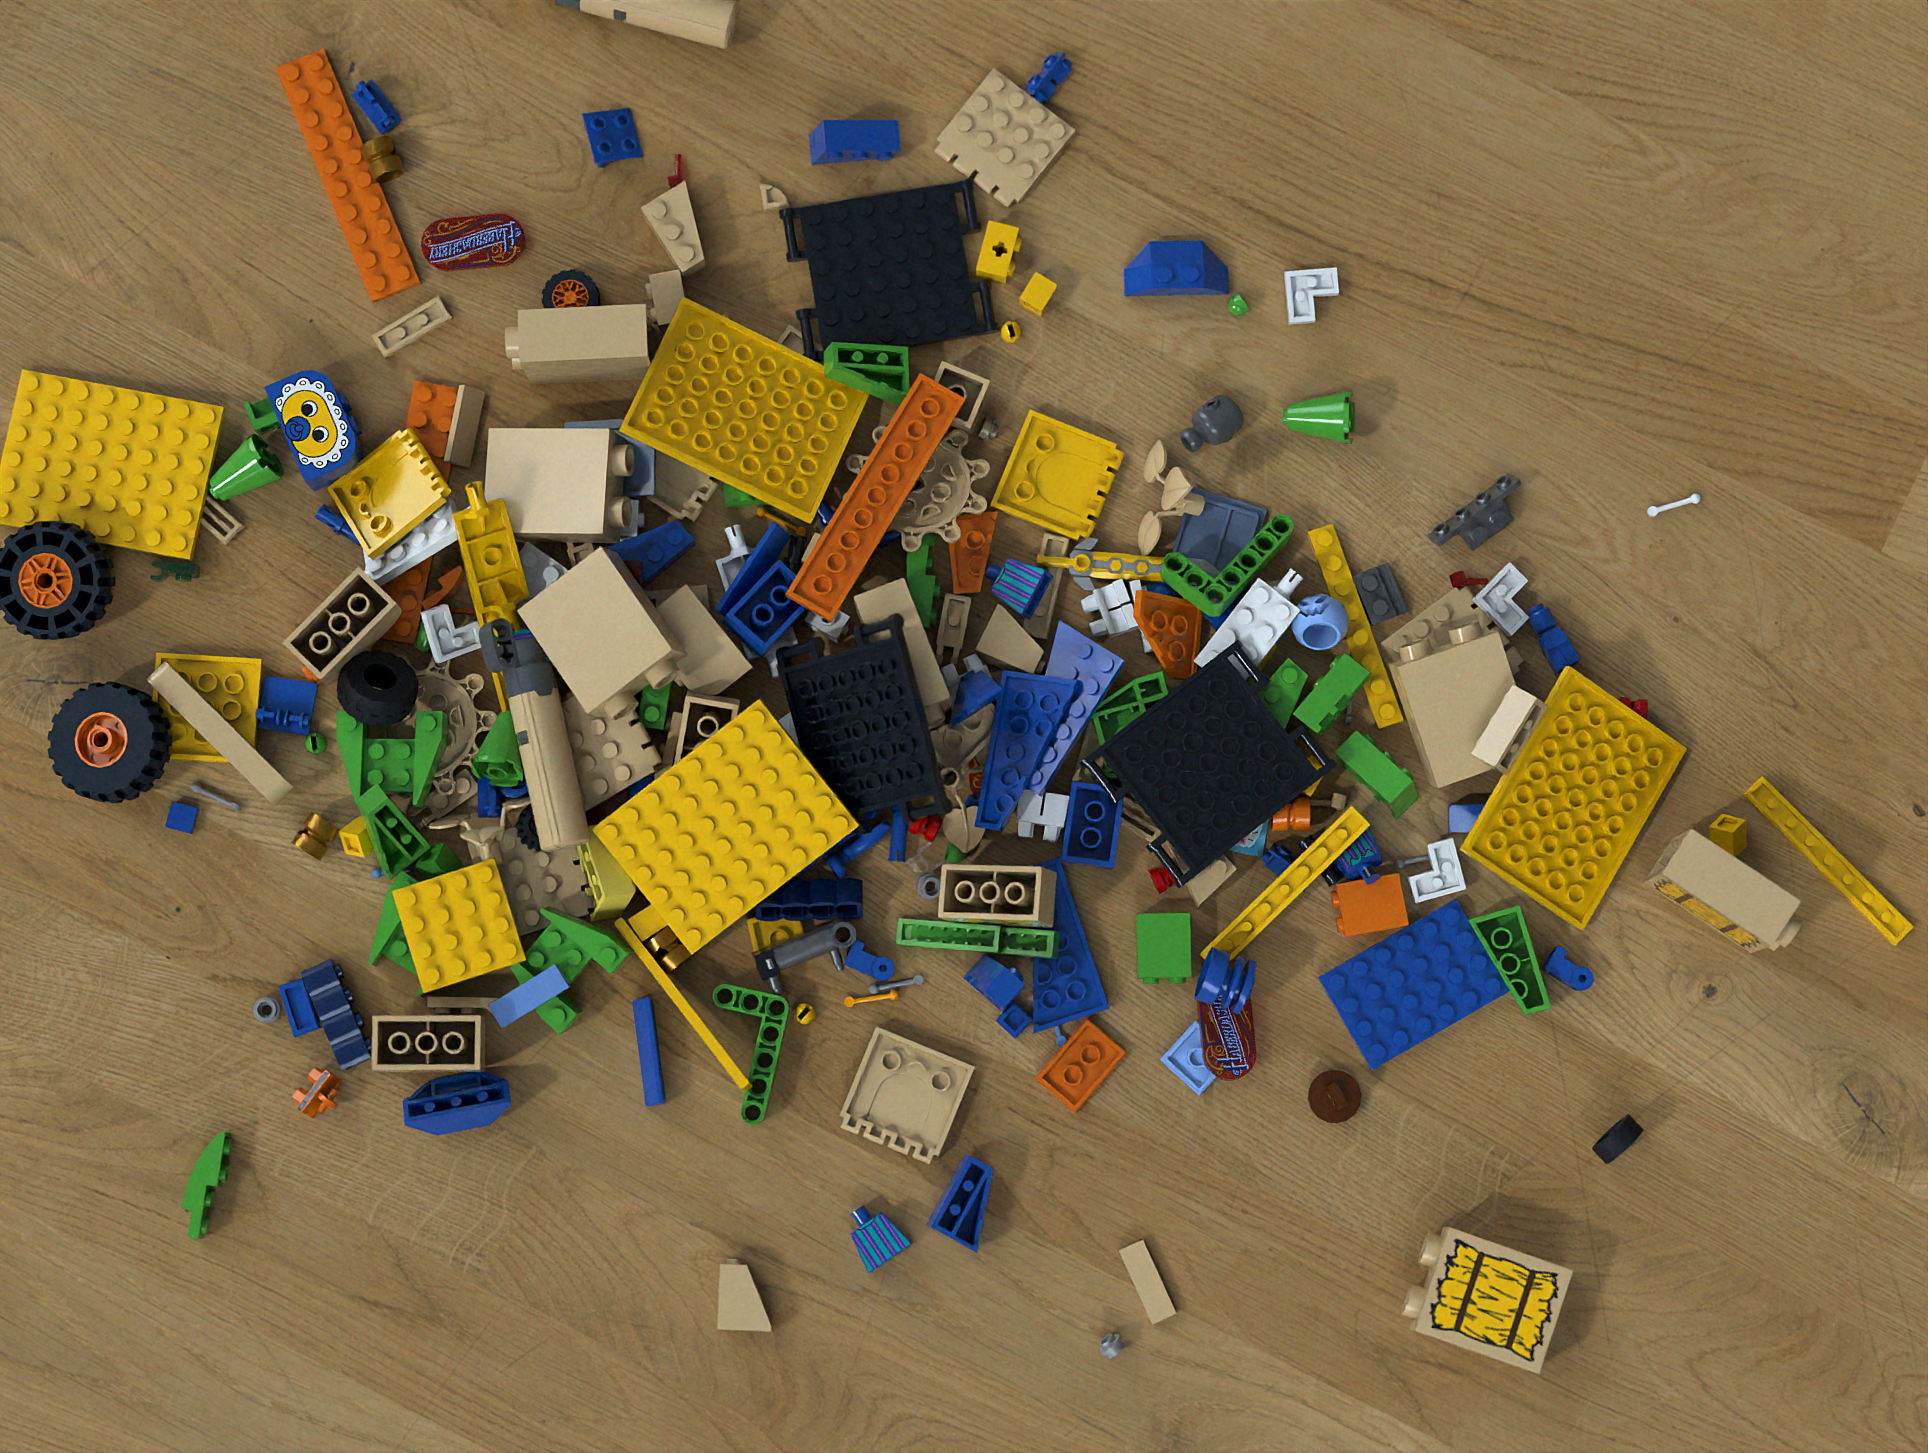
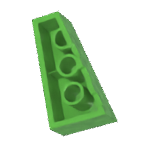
M1520 905L1468 920L1524 1016L1551 1009Z

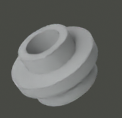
M934 873L923 874L916 884L918 894L925 899H934L939 896L941 878ZM932 881V887L926 890V883Z
M272 997L260 998L253 1008L255 1018L266 1024L277 1020L281 1011L278 1001ZM266 1005H270L272 1008V1012L269 1015L263 1013V1008Z
M1108 1334L1102 1339L1099 1350L1102 1356H1107L1111 1359L1123 1349L1124 1343L1121 1341L1122 1337L1120 1334Z

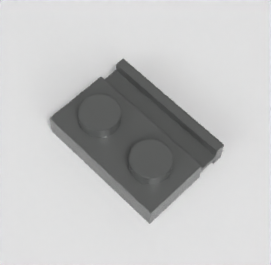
M1388 563L1352 577L1371 627L1407 613L1408 610Z

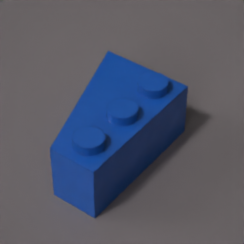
M823 120L809 134L811 165L874 159L889 161L901 151L898 120Z
M985 954L963 977L1002 1013L1025 987L1023 983L1024 976L1012 967L1008 970L1005 966Z

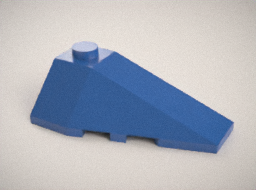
M971 670L960 678L962 683L957 688L950 720L952 728L998 699L1002 691L1001 687L982 670L977 673Z

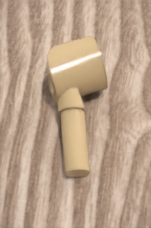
M1333 793L1331 801L1309 800L1310 806H1326L1334 810H1342L1345 807L1347 798L1345 795Z

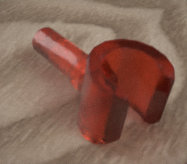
M681 154L675 155V175L668 176L670 189L683 182Z
M1458 571L1449 576L1454 588H1461L1471 584H1488V578L1466 579L1464 571Z

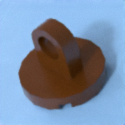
M1330 1070L1321 1073L1313 1079L1309 1087L1307 1099L1310 1109L1317 1118L1329 1123H1340L1347 1121L1356 1114L1361 1104V1091L1358 1083L1351 1075L1344 1071Z

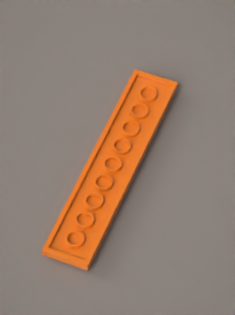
M324 48L276 67L371 302L376 303L420 285L421 282L379 181L374 183L368 169L371 163L364 160L360 150L363 145L362 139Z
M921 373L918 375L787 590L786 597L832 623L966 400L964 397Z
M414 381L405 430L408 428L414 430L420 443H422L431 460H433L442 477L449 485L453 464L445 462L444 457L459 388ZM434 554L380 587L402 609L397 621L380 638L381 640L409 645L414 644L421 624L422 616L420 612H423L424 609L421 602L425 600L424 596L427 594Z

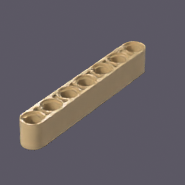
M164 661L146 679L271 804L276 806L294 788L168 662Z

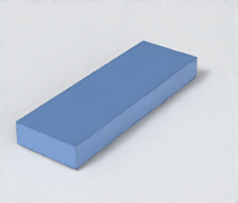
M555 964L488 1006L501 1028H504L571 986L558 964Z

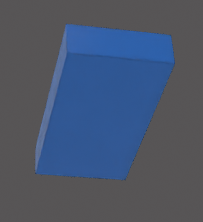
M303 978L278 986L294 1037L321 1029L311 996Z

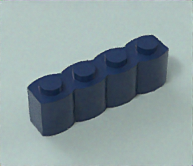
M822 878L810 882L800 879L788 880L755 906L756 919L771 922L781 919L801 921L809 918L815 920H830L836 917L847 920L863 917L862 880L856 878H844L837 881Z
M330 959L302 971V978L340 1069L345 1071L371 1060L372 1039L370 1036L365 1037L362 1027L365 1026V1022L361 1013H355L352 1003L355 1002V998L349 987L345 988L342 978L345 977L340 963L335 964Z

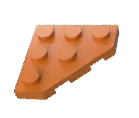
M1136 590L1133 613L1135 621L1169 678L1185 681L1198 668V664L1194 660L1199 655L1203 612L1186 599L1146 590Z

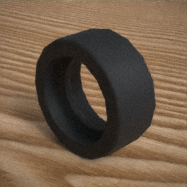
M1626 1115L1595 1143L1592 1150L1605 1164H1609L1641 1135L1643 1129L1630 1115Z

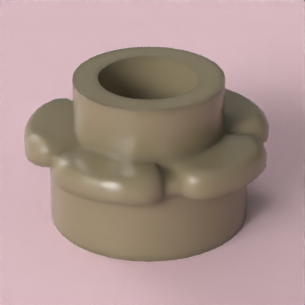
M984 417L977 436L983 438L984 442L988 439L993 440L999 429V426L995 424L996 419Z

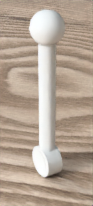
M1692 494L1690 498L1664 506H1651L1648 508L1647 514L1650 517H1655L1658 512L1689 503L1697 504L1700 502L1701 497L1698 494Z

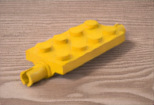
M472 482L474 487H471L470 483L465 486L471 507L451 515L476 607L480 614L488 611H497V613H500L501 618L506 619L511 624V627L515 628V632L521 630L515 609L521 600L530 598L505 501L499 498L486 503L482 482Z

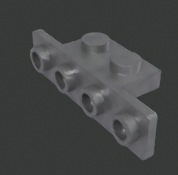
M1511 474L1499 477L1493 486L1477 494L1474 500L1467 506L1456 510L1454 516L1446 522L1438 524L1433 529V532L1428 535L1429 540L1438 546H1442L1456 534L1460 533L1468 548L1474 551L1514 520L1502 499L1522 484L1520 479Z

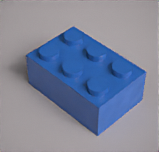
M780 560L726 614L722 622L760 658L808 610L786 597V592L797 575Z
M1072 781L1060 862L1113 870L1124 797L1112 805L1108 800V794L1100 785Z

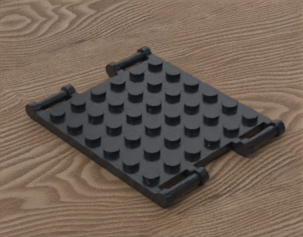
M972 179L779 210L780 220H783L788 249L786 253L787 262L808 260L816 307L800 309L795 312L796 319L800 321L805 351L803 356L815 362L824 360V351L832 342L913 347L999 332V325L995 322L990 289H992L991 280H980L970 283L962 235L982 231L981 223L978 222L973 196V189L975 187ZM958 192L963 193L968 222L966 225H960L955 198V193ZM795 218H801L806 250L798 251L793 222ZM980 292L985 324L981 326L977 325L972 293ZM813 318L818 319L823 351L816 352L810 323V319Z
M899 613L889 615L888 619L868 625L865 623L856 625L853 632L857 647L824 656L825 642L821 637L817 636L811 638L807 643L790 648L784 646L776 650V659L800 749L860 823L847 836L858 833L861 835L871 833L873 824L867 818L866 812L899 804L904 822L908 824L916 822L918 818L938 813L945 815L953 810V804L947 798L904 636V619ZM886 630L890 631L891 637L872 643L869 642L870 635ZM807 653L811 654L812 660L791 665L793 657ZM933 795L935 803L917 808L913 807L912 800Z
M1239 640L1232 643L1080 762L1081 766L1089 770L1108 794V800L1112 805L1127 793H1130L1162 834L1148 844L1146 848L1150 853L1153 852L1171 874L1175 880L1174 884L1178 889L1338 765L1334 759L1330 760L1308 732L1309 728L1305 723L1288 735L1256 695L1271 680L1267 675L1264 676L1242 649L1243 645ZM1231 655L1237 658L1256 682L1251 687L1229 661L1228 658ZM1300 738L1322 765L1320 769L1316 770L1295 744L1294 741ZM1100 757L1103 758L1124 785L1119 790L1116 789L1095 762ZM1166 841L1170 843L1190 869L1187 873L1183 874L1161 846Z

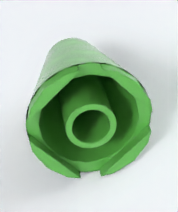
M1346 391L1291 403L1288 409L1283 410V424L1288 425V430L1352 444L1353 438L1348 437L1349 432H1354L1355 402H1349V397L1354 396V393Z
M256 434L249 436L209 479L210 486H208V489L214 498L226 501L282 478L284 471L275 453L271 455L265 449L269 445Z
M511 710L498 715L471 765L472 773L477 778L482 780V776L490 779L489 784L495 786L513 787L518 785L519 780L522 782L524 779V769Z

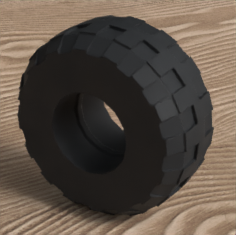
M367 650L355 655L342 667L337 683V699L343 710L356 721L363 722L369 726L384 727L399 723L409 716L417 699L419 683L413 668L401 657H397L394 653L388 651Z

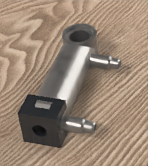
M835 919L826 926L773 947H764L751 954L763 981L768 979L774 994L779 996L783 993L782 985L778 978L781 971L827 953L830 954L838 972L844 970L843 958L839 948H848L855 942L856 930L848 921ZM840 927L848 929V935L843 940H837L835 937V933Z

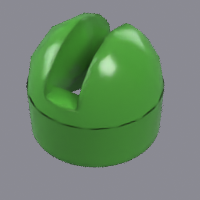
M1238 293L1231 297L1228 302V309L1233 315L1240 316L1250 310Z
M312 733L306 738L305 747L310 753L319 755L326 750L327 740L319 733ZM313 737H316L318 748L316 750L313 749Z
M949 842L945 854V862L959 863L963 861L966 854Z

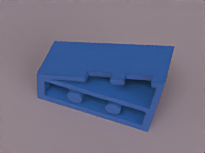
M674 520L606 549L618 553L641 588L644 589L694 547L696 543L678 520Z
M965 1154L926 1225L977 1253L993 1168Z

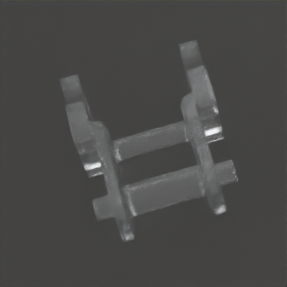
M931 842L916 851L918 854L915 857L906 859L908 862L905 866L910 865L916 873L915 880L929 870L931 872L935 871L945 863L944 860H941L938 864L931 867L924 860L921 853L932 845ZM918 858L925 866L923 871H920L914 863Z

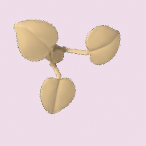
M1160 439L1157 440L1148 453L1144 464V478L1148 483H1153L1157 478L1158 481L1164 484L1165 490L1163 491L1161 505L1163 510L1166 511L1157 512L1156 515L1154 511H1149L1144 516L1138 531V546L1142 556H1147L1154 549L1160 538L1161 517L1183 516V513L1199 516L1205 504L1204 496L1189 492L1193 485L1187 480L1180 467L1172 468L1166 479L1162 477L1161 472L1166 466L1167 453L1165 445Z
M989 743L975 756L976 760L982 765L980 767L958 771L952 767L943 769L938 763L944 787L952 791V794L961 806V809H953L951 813L946 814L943 819V831L946 838L963 853L972 851L981 842L986 829L975 827L978 807L971 806L966 808L958 790L964 785V775L985 770Z
M527 794L502 802L500 826L472 829L468 821L471 819L470 814H451L428 824L426 832L430 829H445L456 825L465 826L468 831L461 833L460 837L475 843L476 850L480 852L481 862L495 858L497 865L502 864L501 847H504L503 837L506 814L512 808L530 804V796Z

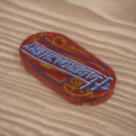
M506 214L440 219L427 227L421 239V249L425 259L441 271L507 266L517 260L526 245V237L522 226L516 219Z
M1218 995L1212 1005L1197 1000L1202 1058L1206 1068L1221 1080L1234 1081L1242 1078L1251 1071L1256 1061L1251 997L1244 1004L1239 1014L1231 1012L1232 1000L1226 1010L1221 1009L1222 996Z

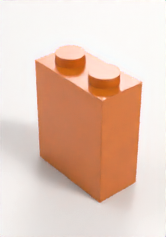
M1399 873L1380 876L1372 884H1366L1364 879L1336 884L1333 886L1334 891L1330 892L1333 907H1338L1339 917L1335 918L1338 933H1343V938L1404 928L1409 925Z

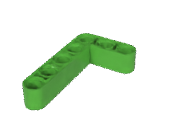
M1283 514L1274 516L1215 579L1179 552H1171L1165 556L1161 569V578L1167 585L1206 615L1212 617L1219 616L1289 543L1294 527L1293 520ZM1275 529H1282V530L1285 531V532H1284V533H1280V532L1276 531ZM1260 546H1265L1269 550H1263ZM1247 563L1252 565L1253 567H1246L1243 564ZM1171 566H1172V567H1176V568H1178L1179 570L1174 571V570H1171L1169 567H1171ZM1226 581H1233L1236 584L1230 585ZM1195 582L1199 586H1192L1189 583ZM1210 598H1216L1220 602H1213Z
M722 984L713 992V1000L717 1006L725 1010L762 1018L748 1080L753 1085L754 1081L762 1079L766 1082L767 1089L762 1094H755L752 1088H750L744 1094L741 1107L742 1119L750 1125H758L766 1117L790 1006L781 996ZM725 989L730 990L733 994L732 1001L728 1004H722L718 999L719 993ZM750 995L757 996L759 1000L758 1007L753 1010L746 1009L744 1005L745 999ZM776 1001H781L785 1005L784 1013L779 1016L772 1015L770 1011L771 1004ZM770 1027L777 1028L779 1032L778 1039L773 1042L766 1041L764 1037L765 1030ZM769 1053L772 1056L773 1062L770 1067L762 1068L759 1066L758 1059L761 1054ZM752 1105L758 1106L761 1111L760 1117L755 1121L749 1120L746 1116L747 1109Z

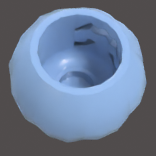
M1321 593L1308 596L1299 601L1297 607L1301 611L1290 624L1296 640L1301 645L1313 650H1326L1338 645L1346 636L1350 622L1344 605L1338 599Z

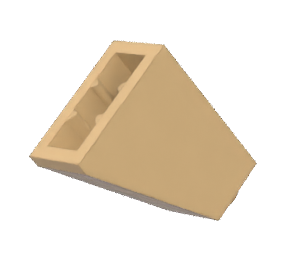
M998 604L975 649L976 655L981 661L1002 670L1042 675L1047 665L1044 651L1008 611Z
M726 1259V1264H720L717 1329L772 1331V1322L749 1265L742 1264V1259Z

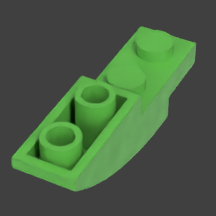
M936 533L924 535L921 547L917 552H907L909 592L923 628L928 632L930 625H935L937 610L932 609L933 599H939L940 584L936 583V576L926 575V572L932 571L933 557L928 555L930 546L935 547Z
M220 1132L209 1143L189 1178L181 1207L183 1210L192 1211L188 1238L204 1239V1234L209 1232L210 1218H207L208 1207H212L214 1201V1191H211V1186L222 1187L223 1182L227 1181L229 1166L225 1165L227 1155L231 1154L233 1139H229L230 1133Z

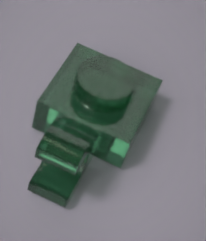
M152 562V566L161 567L162 569L160 575H151V579L155 582H162L168 576L175 577L176 581L191 582V578H199L200 567L193 563Z

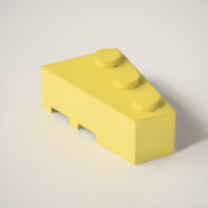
M596 825L588 826L591 840L586 844L577 846L582 872L587 871L590 887L585 888L586 897L592 896L594 912L590 913L591 921L621 917L636 891L635 883L593 832L592 828Z

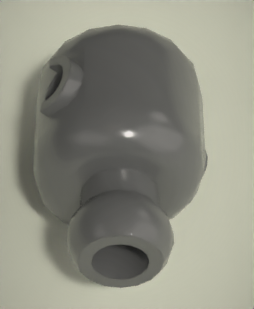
M1218 395L1193 413L1191 418L1193 427L1184 429L1181 432L1180 439L1183 445L1191 452L1199 450L1203 442L1213 446L1228 442L1232 439V435L1242 428L1244 422L1243 414L1230 397Z

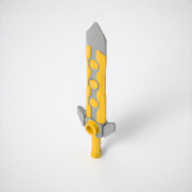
M1087 538L1075 546V550L1071 552L1070 558L1037 554L1036 567L1069 568V573L1073 576L1072 580L1083 590L1087 591L1095 590L1090 578H1088L1089 576L1101 579H1140L1164 582L1161 578L1164 557L1095 551L1091 553L1090 551L1098 542V539ZM1188 558L1215 579L1220 574V571L1205 559ZM1172 566L1169 567L1171 570H1174V571L1179 570V569L1176 568V567H1172ZM1195 582L1189 583L1190 585H1198Z

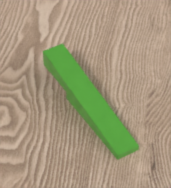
M898 918L896 945L1057 959L1060 933L1050 930Z

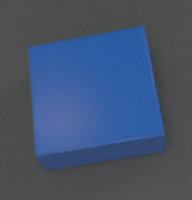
M172 801L165 827L192 834L199 808Z
M1013 1001L997 1018L996 1022L1016 1039L1033 1019Z

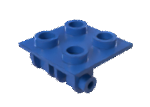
M630 108L582 114L594 163H597L598 167H605L610 161L643 157Z
M265 676L261 705L256 710L257 728L309 736L318 684Z

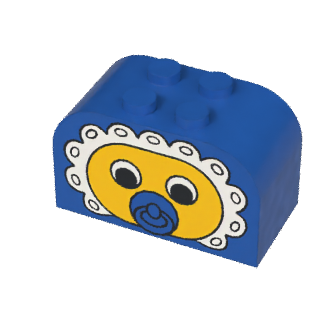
M304 370L264 387L302 476L314 492L333 484L340 477L348 474L363 459L364 451L359 435L363 433L357 420L354 419L352 414L349 415L348 413L352 411L351 405L343 392H338L324 374L313 370Z

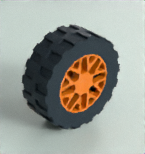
M570 269V271L563 270L558 274L555 273L546 282L545 289L542 291L544 309L601 306L600 293L596 284L589 275L586 276L581 271L577 272Z

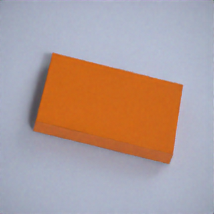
M1086 1018L1035 1079L1070 1110L1076 1113L1127 1052L1092 1021Z

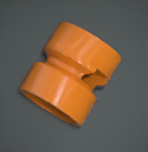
M1296 797L1270 817L1271 831H1287L1289 827H1292L1294 831H1309V797Z

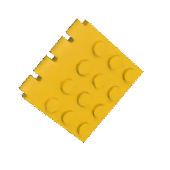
M1029 410L990 507L1077 542L1079 537L1083 539L1091 538L1096 522L1087 519L1088 515L1099 518L1106 499L1097 495V493L1109 494L1116 475L1107 471V469L1110 468L1118 471L1125 453L1117 450V444Z
M408 428L403 432L398 430L362 459L352 471L340 477L327 488L365 553L372 560H375L446 503L445 497L451 493L450 487L412 428Z

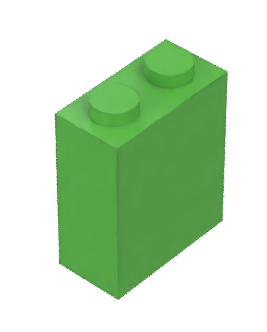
M1190 913L1136 914L1137 979H1143V984H1159V979H1170V984L1186 983L1185 979L1192 977Z

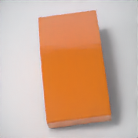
M454 565L450 566L441 573L442 577L438 581L443 588L441 590H438V588L433 589L424 596L425 600L421 604L425 610L445 604L455 593L465 576V571L460 565L456 568Z

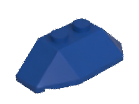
M1202 240L1150 241L1124 269V296L1229 294L1228 267Z
M485 1071L469 1072L429 1080L417 1089L410 1098L407 1097L402 1101L405 1126L437 1136L489 1126L511 1106L509 1082L504 1078L501 1079Z

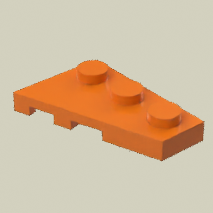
M998 511L985 512L980 515H959L956 518V523L961 530V536L955 543H948L954 595L980 593Z

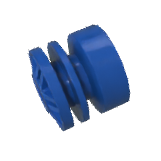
M1212 947L1202 966L1194 999L1212 1005L1218 995L1222 996L1221 1009L1226 1010L1232 1000L1231 1012L1239 1014L1253 989L1256 962L1248 960L1242 970L1244 958L1238 956L1233 965L1230 966V953Z

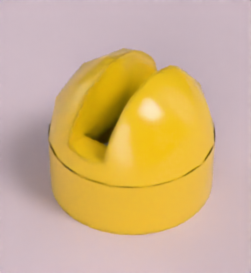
M1008 321L1002 326L1001 337L1005 342L1015 343L1020 339L1022 330L1018 323ZM1008 326L1013 327L1015 337H1010Z
M801 1003L794 1009V1018L800 1024H809L815 1018V1010L810 1004ZM808 1007L810 1011L801 1020L798 1016Z

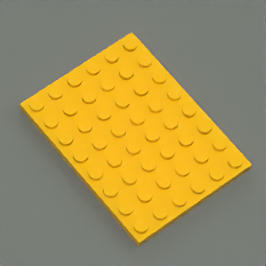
M682 297L619 431L811 524L869 394L824 377V365Z
M22 369L0 463V525L21 528L25 525H32L35 522L63 521L79 525L84 531H90L96 536L95 541L97 543L192 561L226 409L211 404Z
M1565 666L1544 702L1549 707L1507 775L1503 773L1460 850L1577 929L1584 930L1687 748L1575 669Z
M759 698L598 823L592 830L688 951L693 954L851 833L860 823L762 699Z

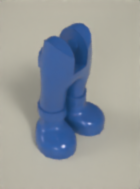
M880 810L866 812L867 818L873 820L880 813ZM885 820L875 826L869 834L861 835L858 833L846 836L828 849L822 858H826L838 846H842L847 840L858 835L853 842L842 848L841 852L832 855L826 860V863L835 875L841 878L846 874L845 866L848 861H853L856 856L879 842L889 831L891 825Z

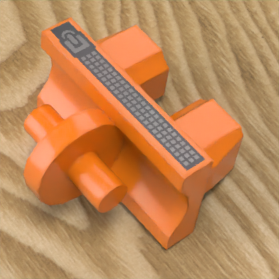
M314 1067L308 1075V1079L314 1083L310 1091L299 1088L292 1096V1099L298 1105L296 1109L312 1119L318 1112L323 1114L328 1106L336 1110L339 1105L333 1099L339 1092L335 1089L342 1081L338 1076L326 1069L323 1071Z

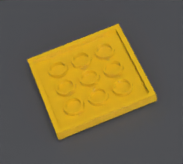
M156 652L155 670L164 661L168 662L256 749L258 732L256 710L260 708L263 672L262 659ZM153 687L152 701L162 707L163 714L161 715L168 718L170 723V729H167L168 734L172 735V745L169 746L168 751L171 754L170 760L230 763Z
M495 858L392 891L424 994L527 961Z

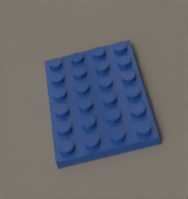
M1457 899L1318 977L1319 982L1370 1070L1379 1067L1510 991L1471 927Z

